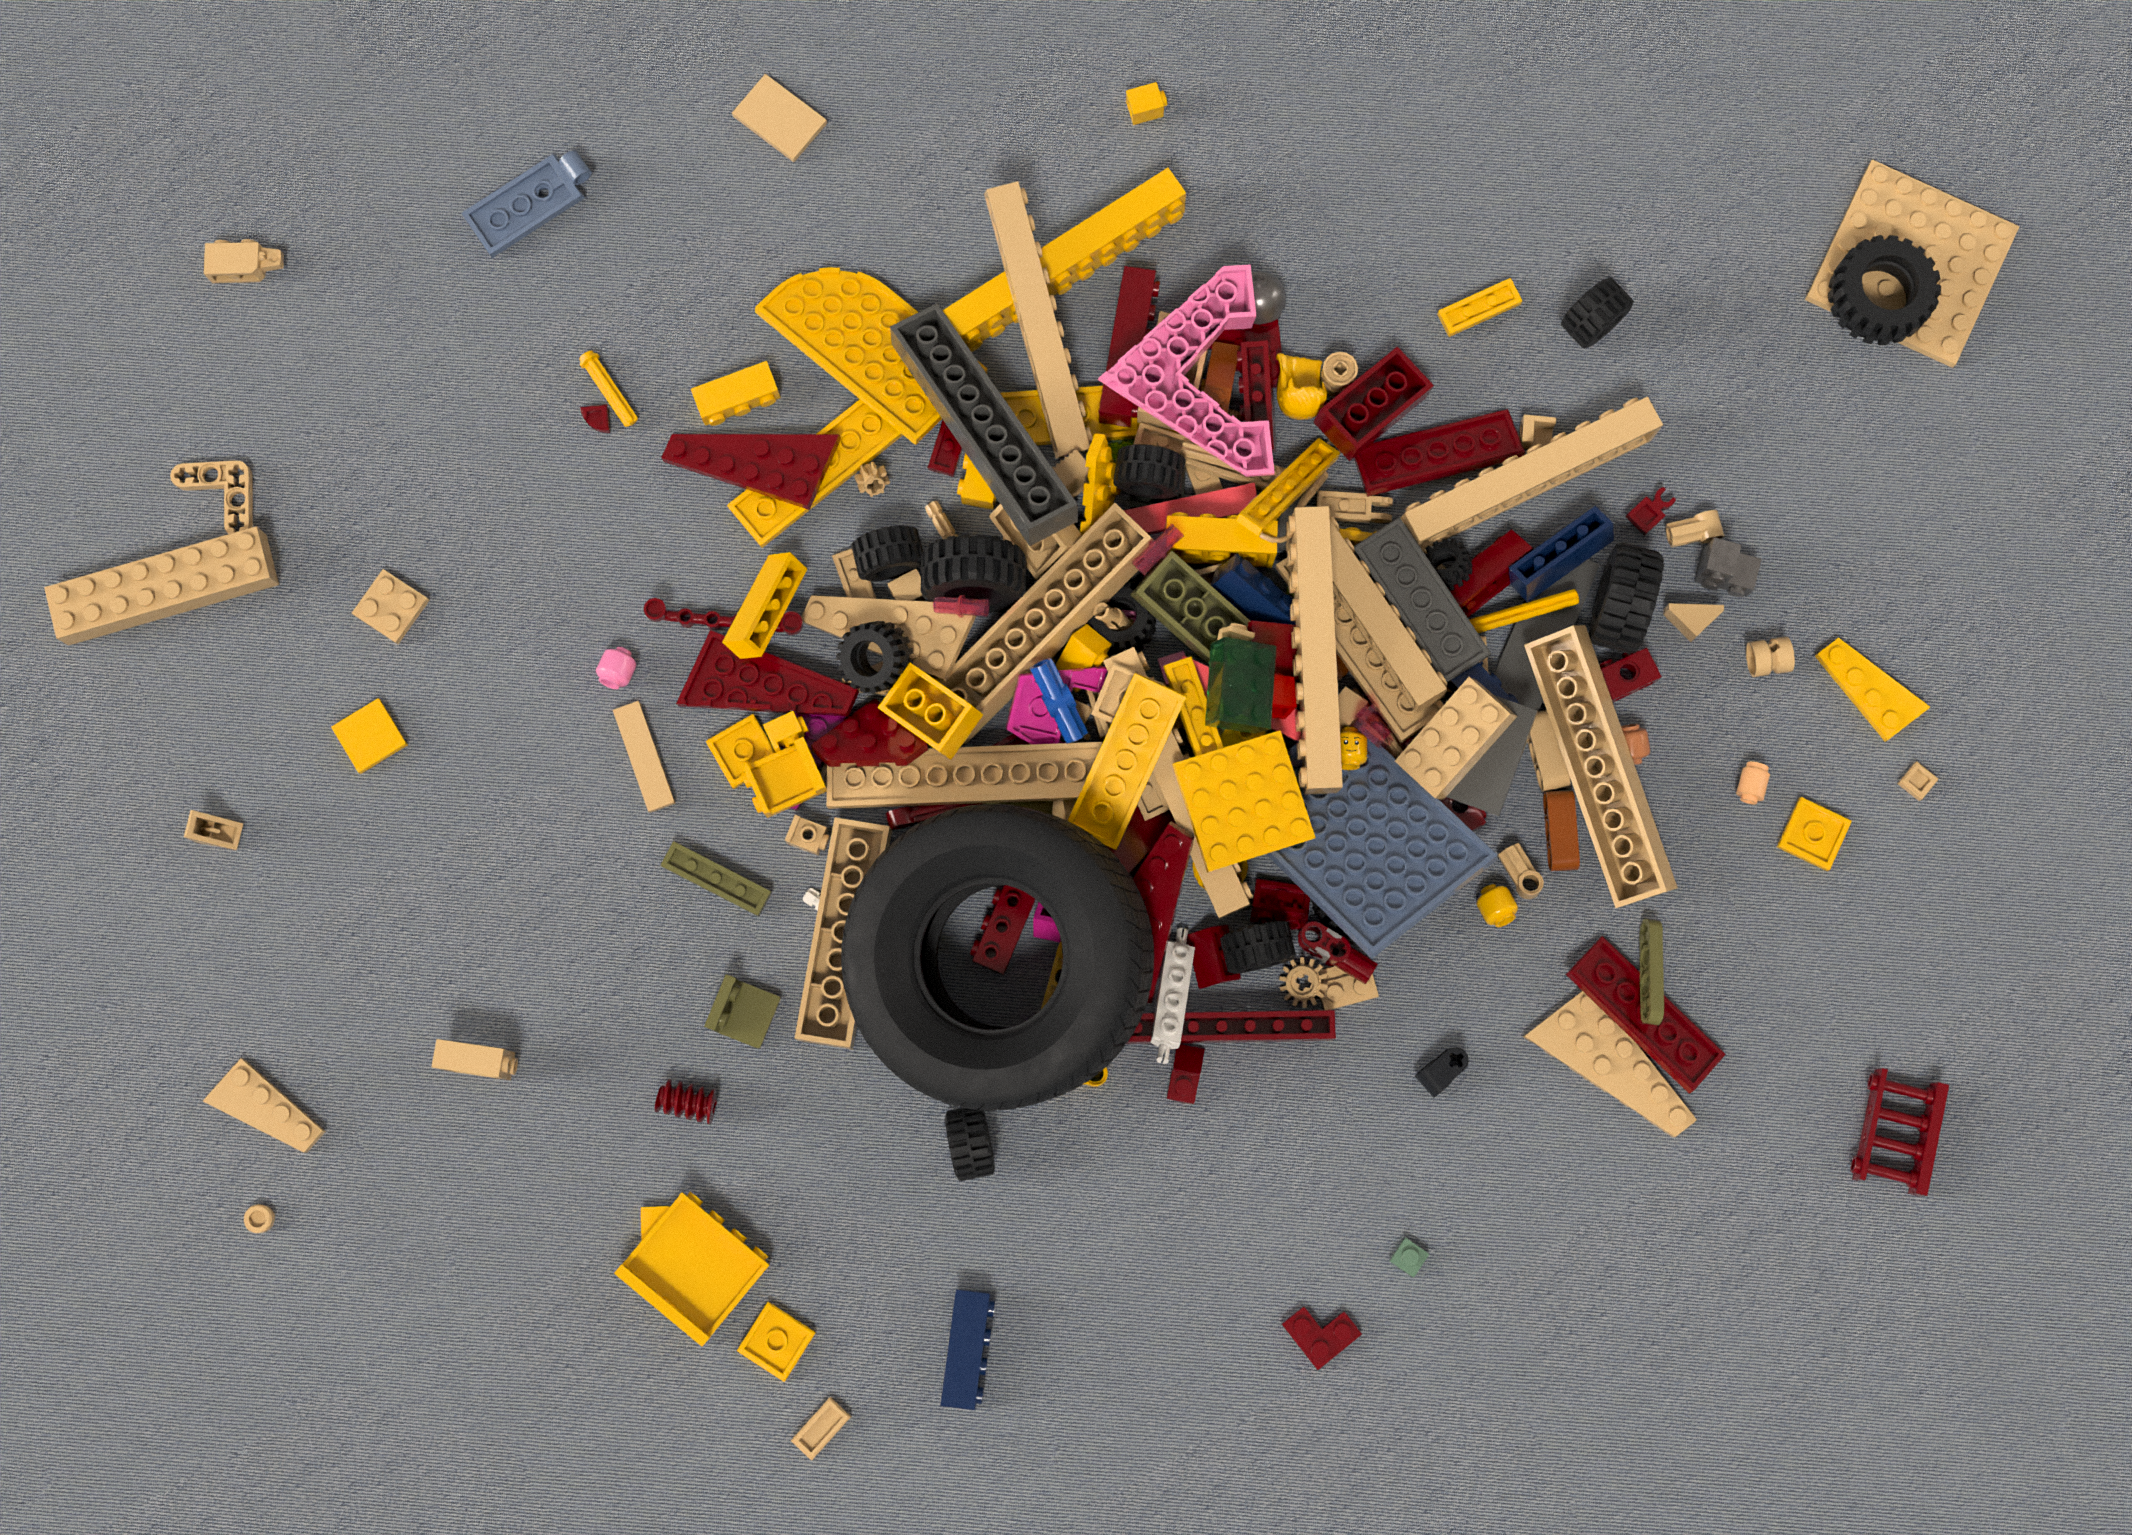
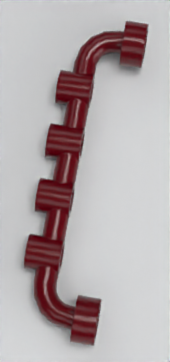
M651 598L644 605V613L649 620L653 622L661 620L679 622L685 628H690L694 624L707 625L710 630L715 631L721 627H730L736 615L733 617L720 616L715 611H709L706 614L692 613L687 608L680 611L667 610L664 602L658 598ZM793 611L786 612L775 632H785L788 635L800 633L803 628L801 616ZM690 615L691 617L688 621H682L683 616ZM711 618H718L715 624H709Z

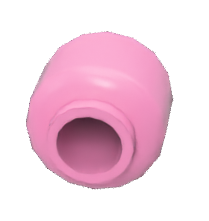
M623 647L605 650L596 668L599 682L611 689L627 686L637 666L635 660L631 657L632 653Z

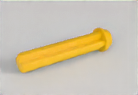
M592 350L587 351L579 358L581 368L587 370L625 427L634 425L638 417L599 361L600 356Z

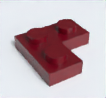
M1304 1306L1281 1324L1317 1370L1362 1335L1344 1311L1322 1329Z

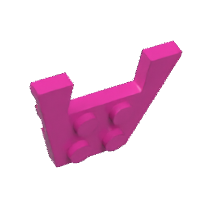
M1099 666L1058 671L1063 683L1067 684L1071 693L1073 687L1100 693L1107 668ZM1032 673L1019 674L1006 729L1031 745L1066 743L1059 741L1061 732L1054 717L1050 716L1041 698L1042 693Z

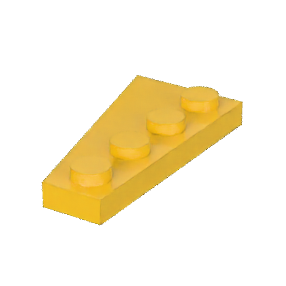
M1837 638L1815 655L1816 659L1885 742L1930 708V706L1840 638Z

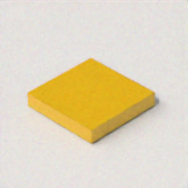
M379 698L331 727L360 774L408 746Z
M754 714L706 740L708 747L733 789L744 784L741 773L745 772L742 764L746 762L751 764L776 753Z
M1800 797L1778 842L1777 848L1825 871H1829L1852 820Z
M767 1302L737 1349V1352L785 1382L816 1332L771 1302Z

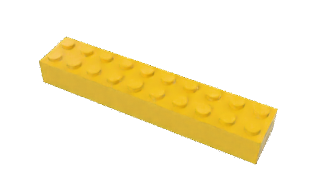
M1166 168L1041 248L1042 257L1039 260L1041 267L1046 268L1049 275L1050 284H1047L1049 295L1053 294L1055 296L1056 294L1062 295L1072 288V284L1078 280L1084 281L1094 274V270L1100 266L1106 267L1112 264L1122 252L1125 251L1127 253L1134 250L1141 240L1146 237L1152 238L1156 236L1163 226L1168 223L1174 224L1183 217L1185 213L1186 192L1169 168ZM1005 271L942 310L971 352L977 350L983 344L982 341L990 336L992 338L999 336L1005 330V327L1012 322L1019 323Z

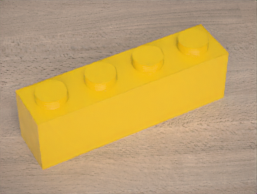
M791 552L768 555L722 641L740 659L762 657L807 571V568Z

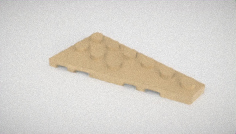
M811 595L801 618L803 623L841 639L854 626L875 621L891 622L895 624L894 629L901 628L904 631L902 636L909 638L910 642L907 645L908 648H913L914 654H910V659H913V665L926 674L947 682L980 610V606L978 604ZM871 642L868 650L883 656L880 647Z
M1583 991L1523 1036L1604 1092L1618 1099L1625 1106L1639 1113L1644 1119L1671 1137H1676L1697 1120L1636 1042Z

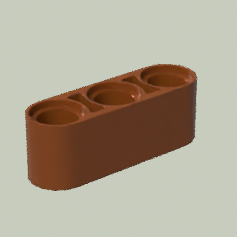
M1573 790L1544 792L1543 809L1549 871L1579 870L1580 855Z

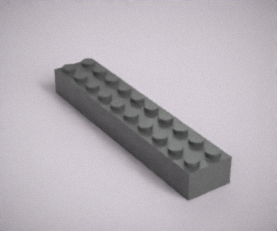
M935 304L890 326L893 348L1028 545L1032 546L1077 522L1078 504L940 306Z

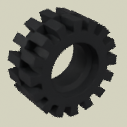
M1442 539V544H1438V541L1433 542V548L1427 546L1425 548L1427 553L1424 552V554L1450 591L1455 590L1454 585L1456 584L1459 587L1463 586L1462 580L1466 582L1469 580L1468 574H1472L1473 565L1466 546L1464 547L1463 543L1459 542L1457 544L1455 539H1451L1450 543H1448L1447 539ZM1456 561L1447 569H1437L1443 562Z

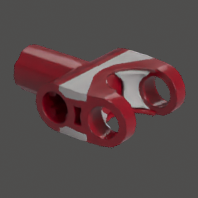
M1309 922L1304 925L1298 934L1297 942L1302 950L1330 967L1336 966L1363 984L1368 982L1378 965L1377 962L1351 947L1344 937L1321 923ZM1305 932H1314L1317 935L1318 941L1310 942L1307 940ZM1333 949H1338L1339 954L1334 955L1332 953Z

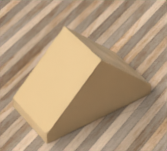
M1669 603L1663 609V615L1692 642L1724 611V605Z
M190 810L184 837L200 844L237 850L243 823Z

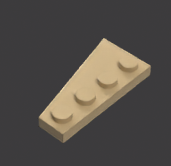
M243 1058L239 1059L203 1100V1102L303 1153H307L326 1132Z

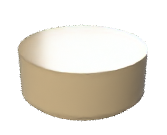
M253 1205L244 1215V1224L253 1233L267 1232L272 1228L275 1221L273 1210L266 1205Z

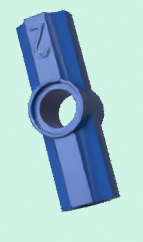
M1048 658L1030 667L1031 673L1042 693L1041 698L1050 716L1054 717L1066 743H1070L1083 738L1088 731L1075 707L1077 704L1067 684L1063 683L1054 661Z

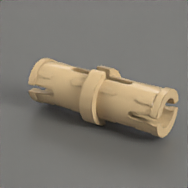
M1104 602L1097 604L1093 610V615H1096L1095 618L1104 622L1105 626L1111 630L1124 631L1134 624V620L1125 616L1122 610L1111 608Z

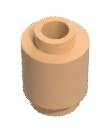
M1750 761L1747 762L1746 767L1742 768L1736 792L1741 797L1740 800L1742 802L1755 805L1758 801L1764 800L1770 777L1767 765Z

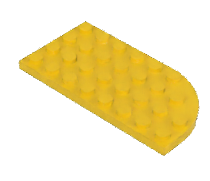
M819 268V271L804 275L799 273L782 282L755 307L756 314L913 444L916 445L942 419L893 348L891 342L890 326L918 313V311L879 280L859 271L856 274L841 271L840 268ZM979 362V364L987 374L988 369Z

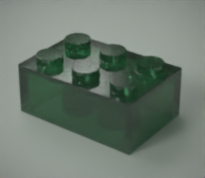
M1224 637L1211 643L1205 726L1253 734L1271 729L1276 660L1275 645Z

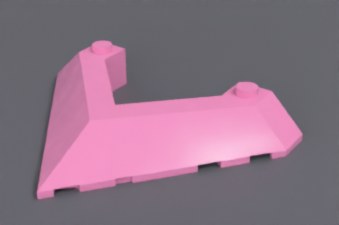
M1251 265L1223 266L1216 272L1215 276L1189 296L1186 302L1170 313L1139 344L1132 347L1110 370L1103 373L1098 380L1244 476H1268L1275 474L1269 421L1240 422L1233 415L1231 417L1222 410L1219 404L1205 392H1200L1190 384L1189 379L1184 376L1224 330L1252 328L1255 321L1256 308Z

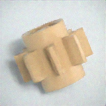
M874 462L864 466L861 465L860 474L854 476L860 493L866 491L870 497L884 493L885 485L890 484L885 466L883 465L878 468Z

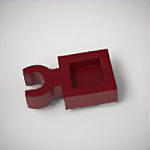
M1664 487L1655 493L1653 501L1646 496L1626 515V518L1644 536L1666 516L1661 510L1669 509L1676 501L1674 497L1668 502L1661 500V495L1666 490Z

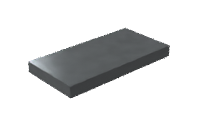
M1494 695L1518 717L1446 797L1500 816L1538 710Z

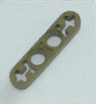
M1644 919L1639 931L1640 1015L1644 1024L1659 1025L1664 1016L1663 927L1659 920Z

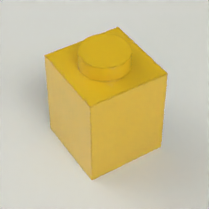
M1157 82L1126 90V104L1133 125L1164 116V107L1167 106V99L1164 91H1159Z

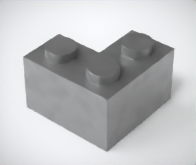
M1714 537L1702 551L1694 582L1702 583V587L1710 590H1717L1718 588L1727 590L1728 594L1735 597L1748 596L1755 588L1762 559L1740 553L1741 544Z

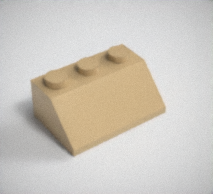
M1001 504L989 516L1004 538L1011 541L1013 545H1018L1024 552L1026 567L1035 580H1039L1082 536L1076 526L1072 524L1029 546Z

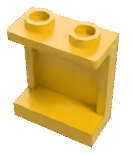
M804 737L794 740V745L756 762L742 764L745 772L741 773L747 789L753 788L756 797L752 798L754 806L758 813L763 812L767 818L827 792V787Z

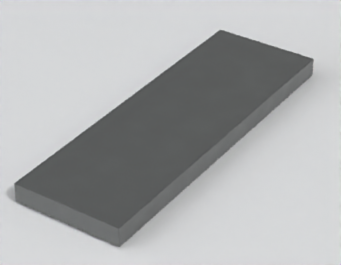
M1400 517L1354 546L1356 554L1360 560L1366 563L1374 581L1378 582L1383 588L1385 597L1390 605L1393 604L1397 608L1401 616L1400 620L1404 626H1408L1416 637L1415 642L1420 650L1424 649L1430 656L1432 661L1430 665L1434 671H1439L1447 683L1491 655L1490 650Z
M1586 560L1529 601L1576 589L1579 596V603L1577 605L1515 622L1494 674L1502 683L1500 687L1507 694H1513L1521 705L1539 711L1543 702L1524 645L1575 625L1600 564Z

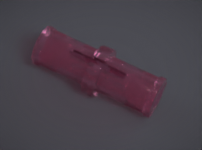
M1171 523L1155 541L1151 540L1148 543L1150 546L1132 564L1145 576L1161 558H1166V553L1184 535Z

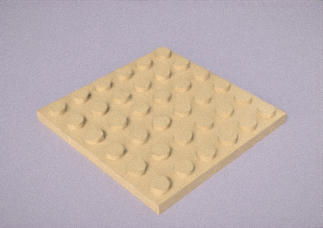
M1871 160L1805 300L1831 312L1830 309L1834 303L1828 302V293L1831 290L1829 282L1834 275L1836 267L1852 248H1855L1859 242L1865 239L1870 241L1873 236L1882 235L1884 239L1889 235L1898 236L1899 241L1907 238L1913 241L1912 246L1916 248L1921 246L1926 250L1924 255L1927 259L1932 257L1934 260L1933 270H1938L1941 278L1937 282V284L1941 285V295L1937 298L1939 303L1929 319L1911 337H1906L1898 343L1953 368L1962 353L2020 226L1875 160ZM1881 271L1867 272L1862 276L1863 290L1872 303L1889 310L1901 309L1905 306L1906 294L1904 288L1894 276Z

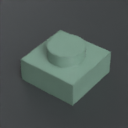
M1404 1238L1389 1262L1414 1278L1429 1256V1253L1409 1239Z

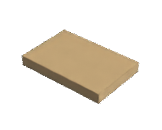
M766 74L732 112L734 118L792 162L798 159L827 124V120Z

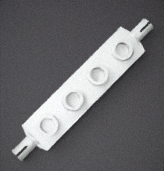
M1183 928L1177 929L1175 942H1168L1164 954L1151 1043L1159 1047L1157 1062L1161 1063L1163 1058L1162 1064L1169 1062L1170 1049H1178L1182 1037L1195 947L1186 944L1188 930L1184 929L1182 934Z

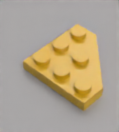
M1094 434L1086 455L1085 467H1089V483H1084L1082 505L1085 506L1086 521H1081L1080 533L1082 535L1114 504L1115 496L1121 492L1113 483L1116 463L1113 461L1112 449L1109 447L1106 436L1103 434Z

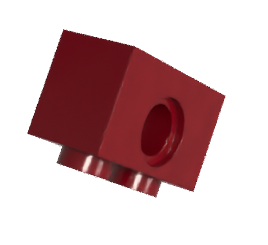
M1647 648L1630 654L1624 653L1622 654L1623 659L1615 663L1613 659H1610L1600 664L1613 703L1656 683L1662 677ZM1620 669H1628L1632 674V679H1623L1620 675Z

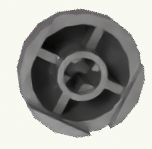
M1262 271L1251 272L1256 308L1254 324L1270 323L1278 319L1282 315V310L1285 309L1286 296L1283 285L1273 274Z

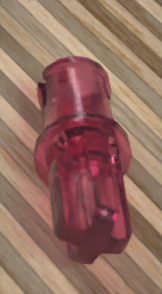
M963 595L959 596V598L936 597L933 602V609L935 613L955 614L959 618H963L964 615L987 617L989 613V600L967 599Z

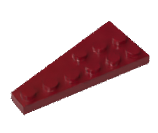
M672 434L661 458L665 463L810 510L841 438L839 434Z
M1172 821L1168 824L1133 878L1145 903L1153 934L1154 971L1147 1001L1150 1004L1154 1001L1164 954L1168 946L1176 914L1178 898L1182 890L1185 870L1188 866L1195 838Z

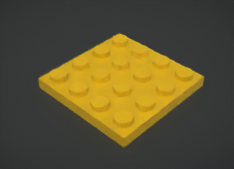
M1281 730L1172 764L1207 873L1315 839Z

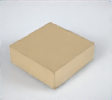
M1916 761L1897 784L1920 801L1938 781V778Z

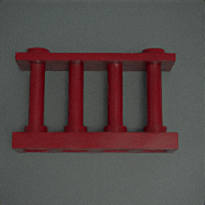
M1875 1069L1874 1073L1870 1074L1867 1083V1089L1870 1090L1858 1153L1851 1162L1852 1180L1866 1181L1867 1174L1906 1183V1186L1909 1187L1908 1194L1918 1197L1928 1196L1949 1085L1936 1082L1930 1083L1929 1087L1923 1089L1887 1080L1888 1069ZM1888 1091L1923 1100V1103L1926 1104L1924 1115L1919 1117L1881 1107L1883 1092ZM1878 1118L1916 1127L1920 1131L1918 1142L1910 1144L1875 1135ZM1872 1146L1911 1155L1912 1159H1915L1913 1170L1906 1172L1870 1163Z

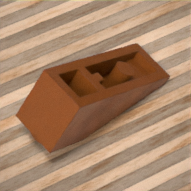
M1214 341L1204 392L1228 414L1237 366V350L1240 349V346Z

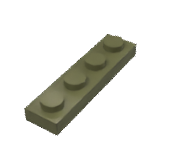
M674 841L660 865L758 917L772 894L770 890Z

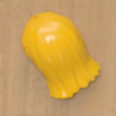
M1278 353L1276 359L1279 361L1280 372L1277 383V401L1281 411L1287 417L1296 420H1308L1316 417L1327 400L1324 382H1322V386L1320 385V370L1323 362L1321 360L1293 357Z

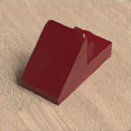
M1182 1044L1176 1049L1167 1093L1168 1100L1194 1105L1205 1049Z

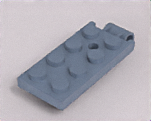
M576 150L567 152L560 160L556 155L552 154L461 214L491 258H493L585 198L582 192H579L575 185L586 182L591 177L592 172ZM546 189L549 191L548 196H539L541 190Z

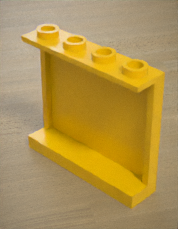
M691 1191L688 1195L681 1192L679 1197L614 1274L703 1347L770 1264L766 1260L769 1256L757 1246L753 1250L744 1243L747 1238L735 1228L731 1232L722 1225L725 1220L714 1210L707 1213L700 1206L703 1201Z

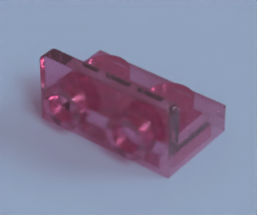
M1374 704L1370 707L1365 705L1355 716L1357 721L1354 726L1378 748L1386 749L1394 741L1389 737L1391 731L1380 721H1375L1380 715V708Z

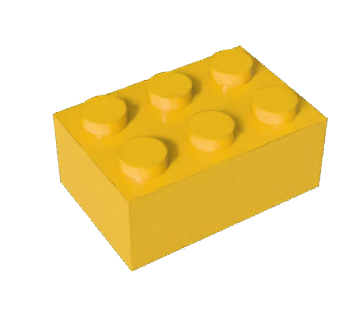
M911 662L878 706L881 711L950 760H952L983 716L975 707Z

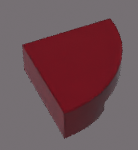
M607 404L580 407L584 420L591 428L598 432L610 433Z

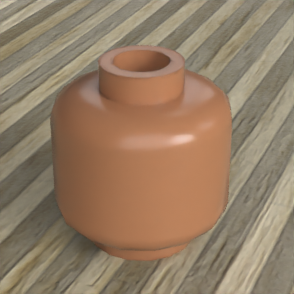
M1639 724L1623 725L1621 728L1634 765L1641 764L1642 758L1650 754L1648 732L1646 729L1640 728Z

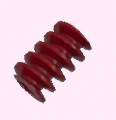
M668 1078L666 1083L659 1088L654 1110L659 1112L663 1107L664 1114L669 1115L674 1109L675 1117L679 1118L685 1112V1117L688 1120H691L696 1114V1120L700 1123L707 1116V1123L711 1125L717 1105L715 1089H711L708 1096H706L703 1086L700 1087L697 1093H694L693 1084H690L685 1091L683 1090L682 1081H679L676 1087L672 1088V1079Z

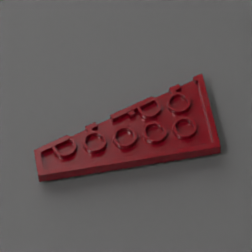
M710 630L676 703L679 707L780 713L794 711L797 714L848 717L859 694V690L767 652H764L762 657L740 659L722 643L725 638L724 635Z

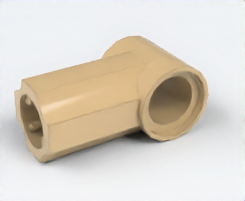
M1717 510L1705 511L1695 515L1693 518L1667 523L1665 526L1667 541L1671 548L1699 541L1701 544L1710 543L1714 537L1724 538Z
M1514 844L1499 853L1498 858L1515 884L1519 896L1524 899L1537 897L1543 888L1544 881L1542 876L1534 869L1520 844ZM1523 880H1534L1537 889L1534 891L1526 890L1522 884Z

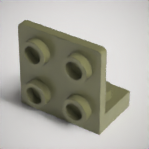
M726 974L704 1027L760 1049L781 998Z

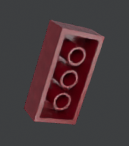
M1397 346L1322 407L1313 423L1350 462L1426 399L1434 385Z

